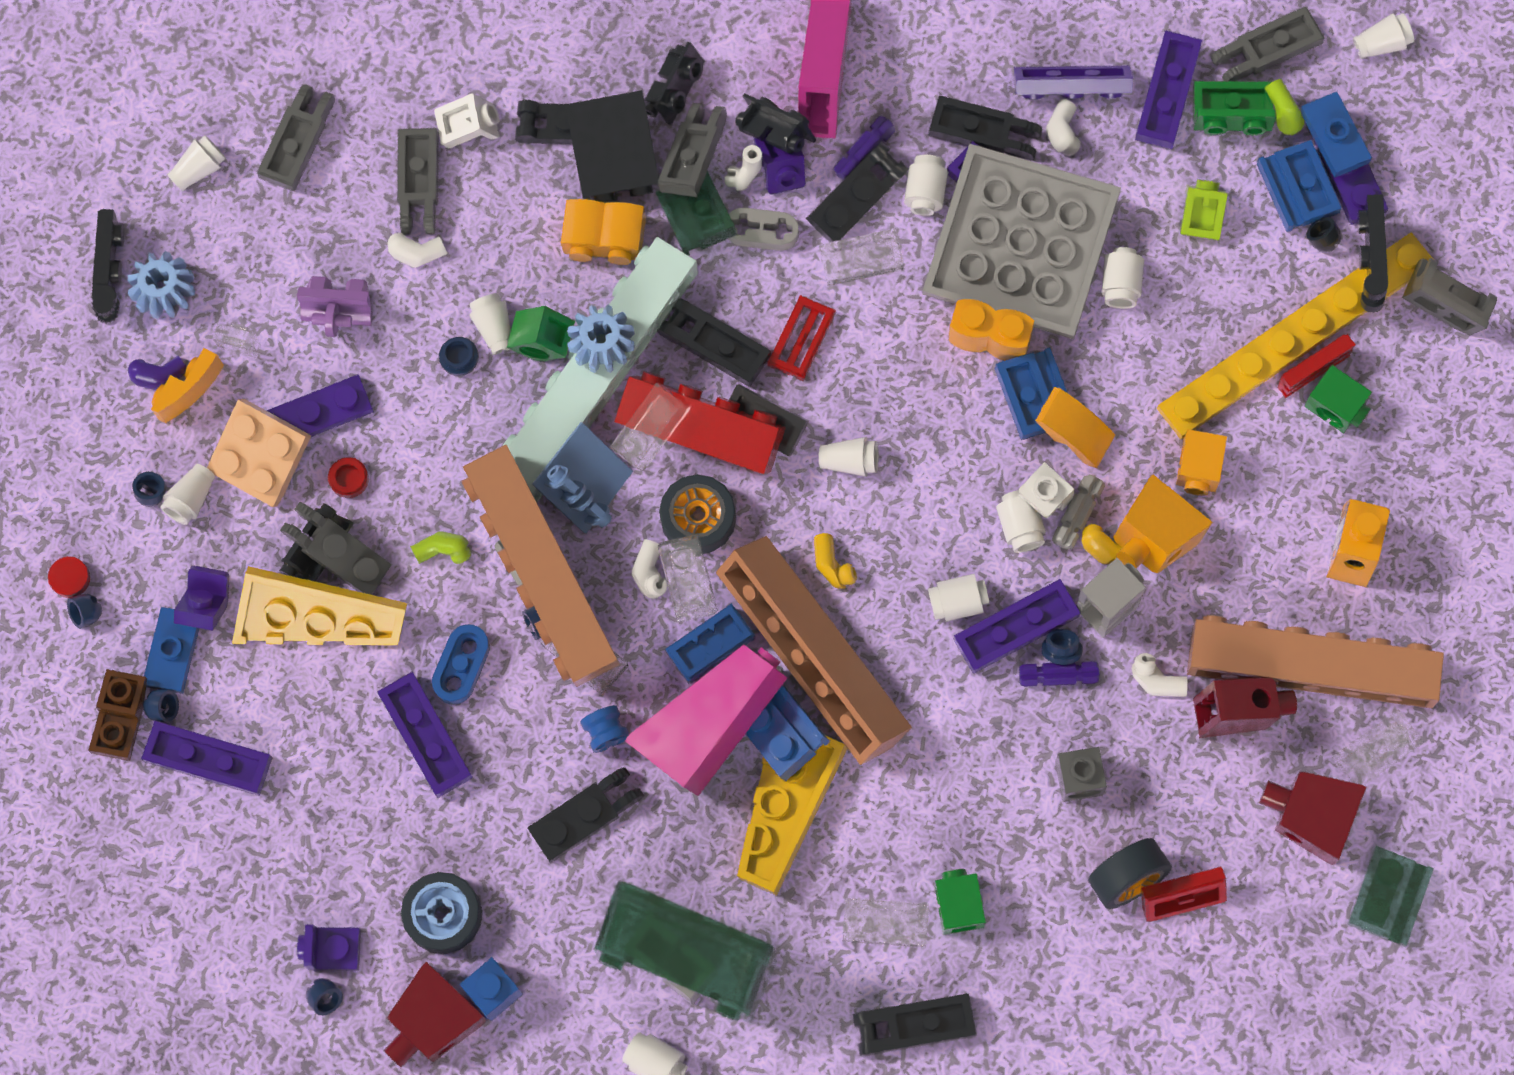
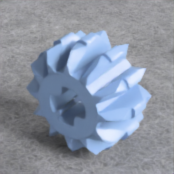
M164 251L160 259L157 260L155 255L149 252L147 258L149 262L144 265L142 262L135 261L134 266L139 273L128 275L127 280L133 286L128 290V295L132 301H137L136 307L141 313L150 310L152 317L159 319L163 309H165L168 316L174 318L175 310L173 306L178 304L179 307L188 309V303L183 296L195 295V289L190 284L195 279L194 274L191 270L186 269L187 264L180 257L173 260L171 254ZM164 280L165 287L157 289L159 288L157 282Z
M591 304L589 307L590 316L586 317L581 313H577L575 319L578 325L568 327V336L572 338L567 344L568 349L571 353H577L575 360L579 366L589 362L590 371L595 373L599 369L600 364H604L606 371L611 373L614 360L625 365L627 357L624 352L634 351L635 344L630 339L635 334L633 325L625 324L627 317L623 311L613 316L612 306L608 304L602 313H598L597 308ZM605 334L606 342L598 344L596 336Z

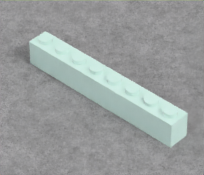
M656 237L650 247L645 245L640 250L634 262L636 267L628 278L623 276L618 281L612 293L614 298L609 304L612 306L613 316L623 311L627 317L625 324L633 325L635 334L630 339L634 341L635 348L634 351L624 352L627 357L625 365L614 360L611 373L606 371L604 364H600L597 372L593 373L590 371L589 362L579 366L575 360L577 353L569 352V362L562 372L557 370L550 377L545 388L547 393L539 404L534 402L528 408L523 418L525 424L517 435L511 434L503 444L508 446L536 502L539 501L542 494L532 483L580 422L584 423L588 428L591 427L652 340L661 323L666 320L678 298L682 297L698 274L696 260L659 237ZM600 308L597 312L602 313L604 308ZM605 334L596 336L598 344L606 342Z

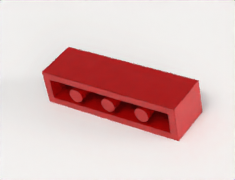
M643 371L641 376H629L614 422L761 474L771 472L786 428L776 424L777 416L760 410H755L753 415L739 411L740 404L735 401L717 397L716 402L701 398L702 390L685 384H680L679 389L664 385L666 378L651 372Z

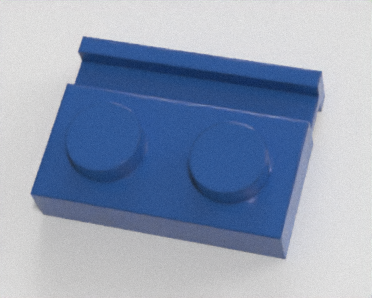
M1312 140L1277 151L1272 156L1258 158L1256 165L1286 233L1302 225L1304 227L1318 219L1332 217L1340 213L1342 207Z
M1050 347L1045 348L1042 352L1035 354L1032 352L996 363L994 368L1021 441L1046 433L1035 420L1054 387L1061 388L1067 392Z
M784 685L780 687L746 732V736L784 781H787L812 759L819 747L823 744L826 746L830 742Z

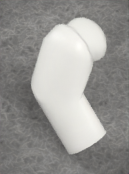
M755 145L747 146L743 150L741 169L736 166L728 167L724 180L726 186L735 187L736 191L745 190L762 169V152Z
M395 233L390 236L387 243L388 252L395 260L413 268L420 267L447 254L440 237L424 244H419L402 233Z
M645 539L631 573L641 593L648 598L655 599L662 596L668 587L666 579L662 578L655 567L662 546L654 541Z

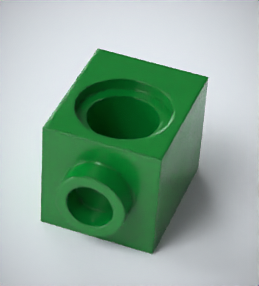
M547 306L516 311L507 348L539 362L566 358L568 352L567 344L571 340L567 330L569 326H574L575 320Z
M1331 365L1309 395L1304 407L1324 421L1330 419L1329 424L1344 434L1351 424L1358 428L1370 412L1371 408L1366 403L1372 391Z
M966 869L943 872L942 879L935 880L934 885L937 904L940 905L938 909L943 935L984 928L986 921L977 873L967 875Z

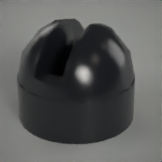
M1324 217L1310 225L1306 232V237L1318 251L1331 252L1335 249V244H1340L1341 232L1332 218Z

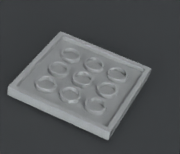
M969 144L922 290L923 295L956 304L957 300L974 299L990 305L995 310H1017L1027 314L1034 320V328L1074 339L1121 187Z

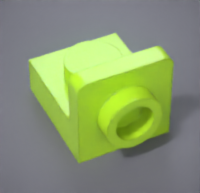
M1197 179L1196 186L1187 185L1180 234L1220 240L1228 193L1224 190H1219V182Z

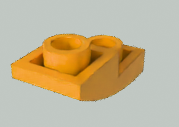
M203 348L199 357H194L188 364L185 371V381L170 375L166 384H161L157 388L152 398L153 406L151 410L158 420L167 423L193 405L208 390L224 367L216 353Z
M1054 387L1035 420L1055 442L1066 444L1083 463L1094 468L1099 466L1115 437L1114 432L1092 411L1070 394L1057 387Z

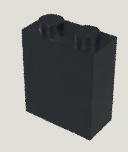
M643 91L565 104L582 197H591V200L607 202L615 200L614 192L629 190L630 197L653 193L652 185L658 184L659 176Z

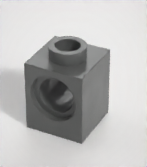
M1099 747L1058 753L1055 765L1062 802L1104 795L1107 785Z

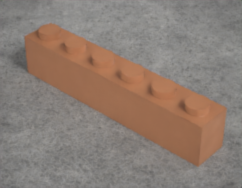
M505 444L464 465L463 468L468 478L461 482L471 501L474 502L479 499L486 513L479 517L490 538L498 535L504 549L498 551V554L507 572L511 573L516 570L522 582V585L516 587L526 609L535 607L541 620L534 623L544 644L547 645L553 642L559 654V657L553 659V662L563 681L571 678L574 685L578 687L619 666L620 664L508 446Z
M765 536L735 549L716 571V574L858 763L862 765L894 747L909 732L912 726L770 539Z
M1208 615L1204 616L1203 620L1196 619L1192 627L1187 675L1221 680L1274 678L1276 687L1433 708L1440 699L1444 652L1432 651V646L1421 643H1411L1407 647L1392 646L1390 640L1383 638H1368L1366 642L1350 640V635L1340 632H1328L1325 636L1311 635L1308 629L1291 626L1285 627L1284 631L1268 629V624L1258 621H1246L1243 625L1227 623V619L1224 617Z

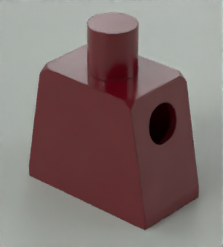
M1274 678L1215 680L1193 698L1199 738L1266 730L1277 722L1282 715H1293L1297 712L1295 692L1293 690L1277 691ZM1210 704H1216L1217 715H1212Z
M1299 772L1293 781L1291 789L1268 780L1259 803L1281 812L1275 828L1276 832L1323 861L1334 865L1340 859L1366 786L1308 772Z
M425 962L387 1017L400 1033L383 1051L400 1068L418 1050L431 1062H434L480 1028L487 1020L430 964Z

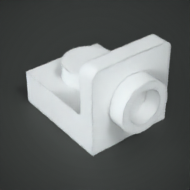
M473 93L434 109L441 145L447 148L455 147L481 135L491 140L499 138L497 127L499 114L496 107L491 102Z
M1044 462L1019 488L1018 494L1043 517L1048 518L1057 508L1063 511L1071 502L1074 488Z

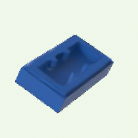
M1337 91L1301 106V115L1334 178L1370 163L1372 157Z
M731 603L667 647L665 652L686 682L690 684L720 664L742 645L746 646L753 641L755 635Z
M165 607L160 609L144 676L147 678L148 688L172 690L175 693L183 694L200 628L175 624L174 609Z

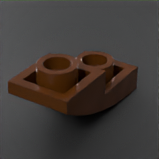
M106 669L96 704L99 714L88 749L91 754L126 761L131 760L142 718V705L145 700L147 678L145 676Z

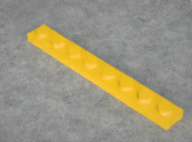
M1412 232L1386 249L1388 288L1385 299L1409 283L1419 260L1424 258L1428 261L1432 258ZM1356 269L1157 406V410L1180 440L1184 438L1187 429L1196 430L1365 314L1367 311L1362 308L1360 301L1364 280L1367 277V269Z

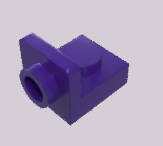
M769 134L762 141L754 138V145L759 147L762 152V167L765 171L766 189L769 194L772 195L805 187V163L802 151L789 154L768 144L765 139Z
M192 565L188 570L187 590L174 609V623L213 631L227 608L229 573Z
M305 924V934L299 935L297 941L298 960H303V966L310 971H359L361 929L317 927L314 924Z

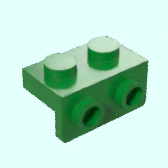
M1194 81L1193 131H1203L1208 135H1221L1227 131H1243L1244 134L1252 136L1272 131L1276 120V110L1273 109V103L1265 90V87L1272 82Z

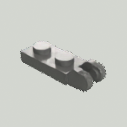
M1304 6L1238 36L1236 41L1218 49L1210 57L1214 65L1228 62L1242 53L1246 61L1230 68L1222 76L1223 81H1239L1252 73L1256 75L1323 44L1325 37L1307 6Z
M302 84L291 107H287L257 171L259 179L295 192L325 128L326 119L335 102L334 94L324 92L312 115L305 112L312 100L313 87Z
M691 104L685 121L681 122L658 179L660 192L692 197L698 196L721 137L720 135H722L727 118L725 107H714L707 125L701 124L704 119L703 104Z
M437 128L398 129L397 202L400 206L401 233L404 235L411 234L413 228L411 206H424L423 227L426 234H435V205H438Z
M299 502L294 510L301 518L309 521L317 529L309 538L299 528L285 522L280 531L302 547L301 551L350 587L358 592L372 595L392 564L329 518H324L311 507Z

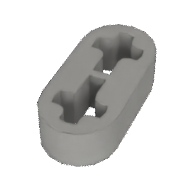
M737 208L731 211L725 220V231L728 239L733 244L778 251L787 250L796 244L799 237L796 219L784 212ZM740 219H746L748 226L759 228V230L746 229L745 235H739L737 228L732 227V225H739ZM783 223L786 224L787 231L792 233H786L784 239H776L775 232L764 229L775 230L778 229L779 224Z

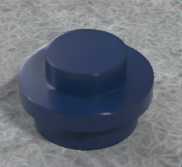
M454 337L447 340L439 351V361L442 368L454 376H463L474 370L479 360L475 344L464 337Z
M1057 629L1047 635V638L1042 643L1041 652L1048 661L1067 665L1077 662L1082 657L1083 646L1076 633L1066 629Z

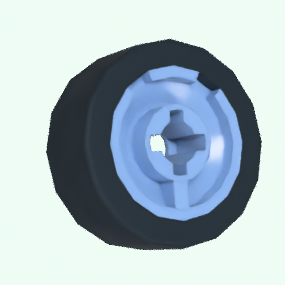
M436 872L422 876L410 886L403 898L401 918L404 930L418 946L430 953L448 954L461 950L473 941L481 927L483 911L478 895L466 880L453 873ZM440 906L448 907L451 912L443 918V922L435 918V911Z

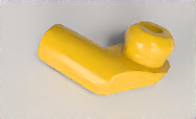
M1090 524L1082 531L1081 542L1084 549L1099 563L1107 565L1116 559V554L1122 547L1106 535L1101 526Z
M828 533L816 535L813 539L816 568L834 588L845 589L846 585L854 584L857 580L856 570L850 563L843 564L842 566L839 565L835 559L833 536Z

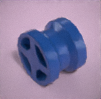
M617 705L607 706L594 711L580 721L583 730L590 733L592 738L590 746L593 753L603 752L610 746L614 747L621 744L629 736L627 727L620 724L619 717L621 714Z

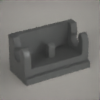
M1424 258L1419 260L1402 298L1467 335L1487 329L1490 316L1497 302V296L1489 293L1488 296L1483 293L1479 294L1437 269L1438 262L1432 258L1428 261Z

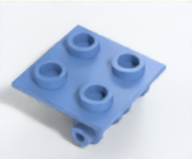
M580 422L532 485L575 526L587 534L592 526L598 525L603 528L610 523L612 516L609 514L608 504L633 471L584 423Z

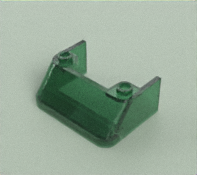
M623 881L617 882L594 947V952L599 958L598 962L607 967L621 971L624 965L629 967L635 966L709 998L711 1002L717 1005L715 1013L736 1022L742 1016L743 1021L750 1024L777 964L776 951L772 945Z

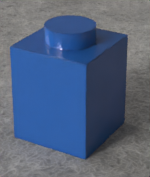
M493 957L459 984L491 1022L523 995Z

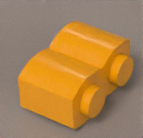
M586 199L566 200L560 243L563 253L569 254L570 259L579 262H589L594 256L608 258L610 263L616 265H629L631 260H635L643 248L646 224L644 206L623 202L603 203Z
M961 299L956 302L950 323L948 341L962 350L970 352L988 351L992 356L1006 361L1027 354L1034 320L1027 314L1017 310H995L982 301Z

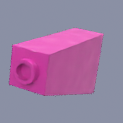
M811 0L799 80L798 112L808 119V127L814 137L836 139L852 0Z
M742 645L629 734L625 742L681 786L699 796L788 677L776 669L780 661L762 647L755 653L747 646Z

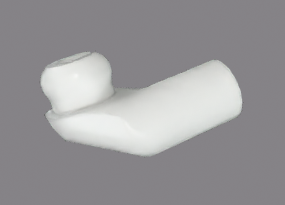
M1060 99L1047 124L1046 135L1057 152H1063L1065 156H1073L1081 146L1080 139L1074 136V132L1069 125L1077 107L1071 101Z
M1142 653L1135 658L1131 668L1133 677L1148 694L1152 696H1187V676H1165L1155 663L1156 658L1151 654Z

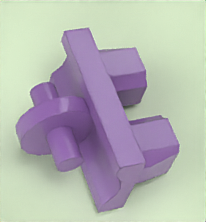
M312 276L307 287L298 288L297 300L300 303L301 321L312 322V325H325L326 337L335 338L339 327H352V325L371 326L373 313L366 280L350 279L346 283L345 290H337L332 288V282L328 278Z

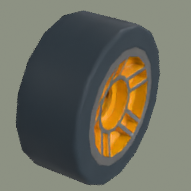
M699 474L682 477L670 485L661 500L659 514L663 533L673 546L685 553L700 555L714 552L726 544L734 532L736 510L733 496L724 484L713 477ZM696 507H701V511L705 513V517L701 521H694L690 517L696 511Z
M1145 838L1128 845L1106 859L1091 873L1088 882L1105 908L1115 909L1141 896V887L1160 883L1169 874L1172 865L1154 838Z

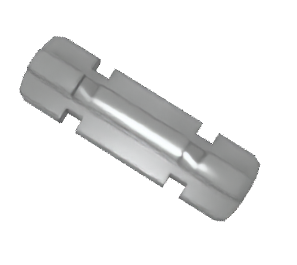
M1090 474L1082 478L1077 488L1080 492L1074 494L1061 519L1063 525L1057 527L1052 537L1053 543L1066 550L1074 548L1079 538L1077 532L1079 530L1083 531L1096 505L1094 499L1096 497L1099 498L1105 488V483L1101 479Z

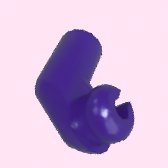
M176 356L162 367L147 363L142 359H136L129 364L128 374L130 380L135 385L157 390L161 384H166L170 375L178 379L185 375L187 366L179 356Z

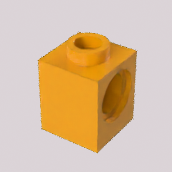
M1187 429L1182 444L1179 462L1181 466L1178 468L1176 485L1183 486L1186 493L1197 496L1208 495L1209 491L1216 492L1221 478L1227 436Z

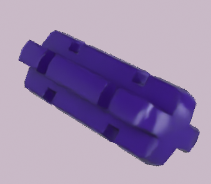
M883 116L877 117L869 126L872 130L870 132L866 130L846 152L847 158L842 156L834 165L833 170L840 179L843 180L881 141L887 142L895 133L896 129L889 119Z
M1095 661L1080 662V665H1076V663L1067 665L1042 663L1041 667H1037L1036 664H1022L1019 667V683L1023 687L1037 686L1038 683H1043V686L1075 685L1077 681H1081L1082 684H1095L1099 682L1100 677L1099 665Z

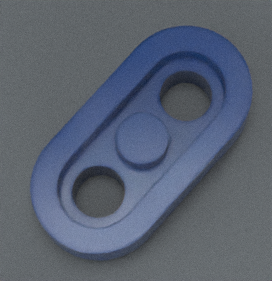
M465 624L453 630L433 674V690L438 698L447 704L463 703L472 695L488 657L490 643L485 632L478 626ZM467 641H474L477 644L476 650L471 654H466L462 651L463 644ZM451 678H459L461 680V686L456 691L447 689V682Z

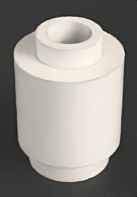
M919 155L915 157L914 163L910 165L904 203L911 208L912 213L920 216H931L934 214V211L936 212L943 208L948 170L945 168L946 162L942 158L934 155Z
M1118 247L1104 258L1102 295L1105 296V304L1107 306L1120 309L1133 308L1137 305V299L1141 297L1144 258L1138 255L1135 249Z
M1019 490L1002 496L1003 502L998 504L996 509L1007 544L1012 545L1015 553H1022L1034 550L1045 544L1043 535L1046 533L1041 514L1018 494Z
M975 574L937 582V587L928 588L935 620L945 618L947 622L984 613L982 605L990 603L985 581H976Z
M640 1032L631 1040L622 1058V1062L629 1065V1071L635 1075H685L688 1068L683 1063L685 1059L684 1053L652 1034L645 1036Z

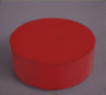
M345 457L337 460L330 467L328 482L331 489L338 496L353 498L364 492L369 482V475L361 461L356 458Z
M71 556L62 557L51 565L48 572V583L59 596L72 598L86 591L90 583V572L80 559Z

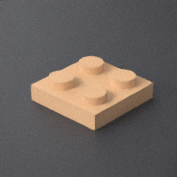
M238 399L207 468L217 477L269 506L276 507L287 490L311 435L246 399Z

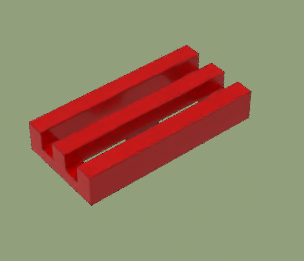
M800 295L769 358L767 366L773 369L776 368L782 371V373L792 375L804 382L836 315V310ZM804 307L811 309L787 361L780 360ZM818 314L825 315L800 368L794 366Z
M1348 334L1340 336L1282 374L1277 388L1286 399L1326 373L1331 365L1336 366L1349 358L1356 344Z
M1222 866L1141 887L1142 909L1146 922L1227 901L1226 876Z

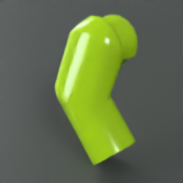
M1277 79L1267 85L1265 90L1275 106L1277 128L1283 134L1293 136L1303 129L1305 120L1283 80Z
M444 531L437 532L410 546L419 564L439 553L450 555L455 564H461L471 557V550L467 546L469 542L464 536Z

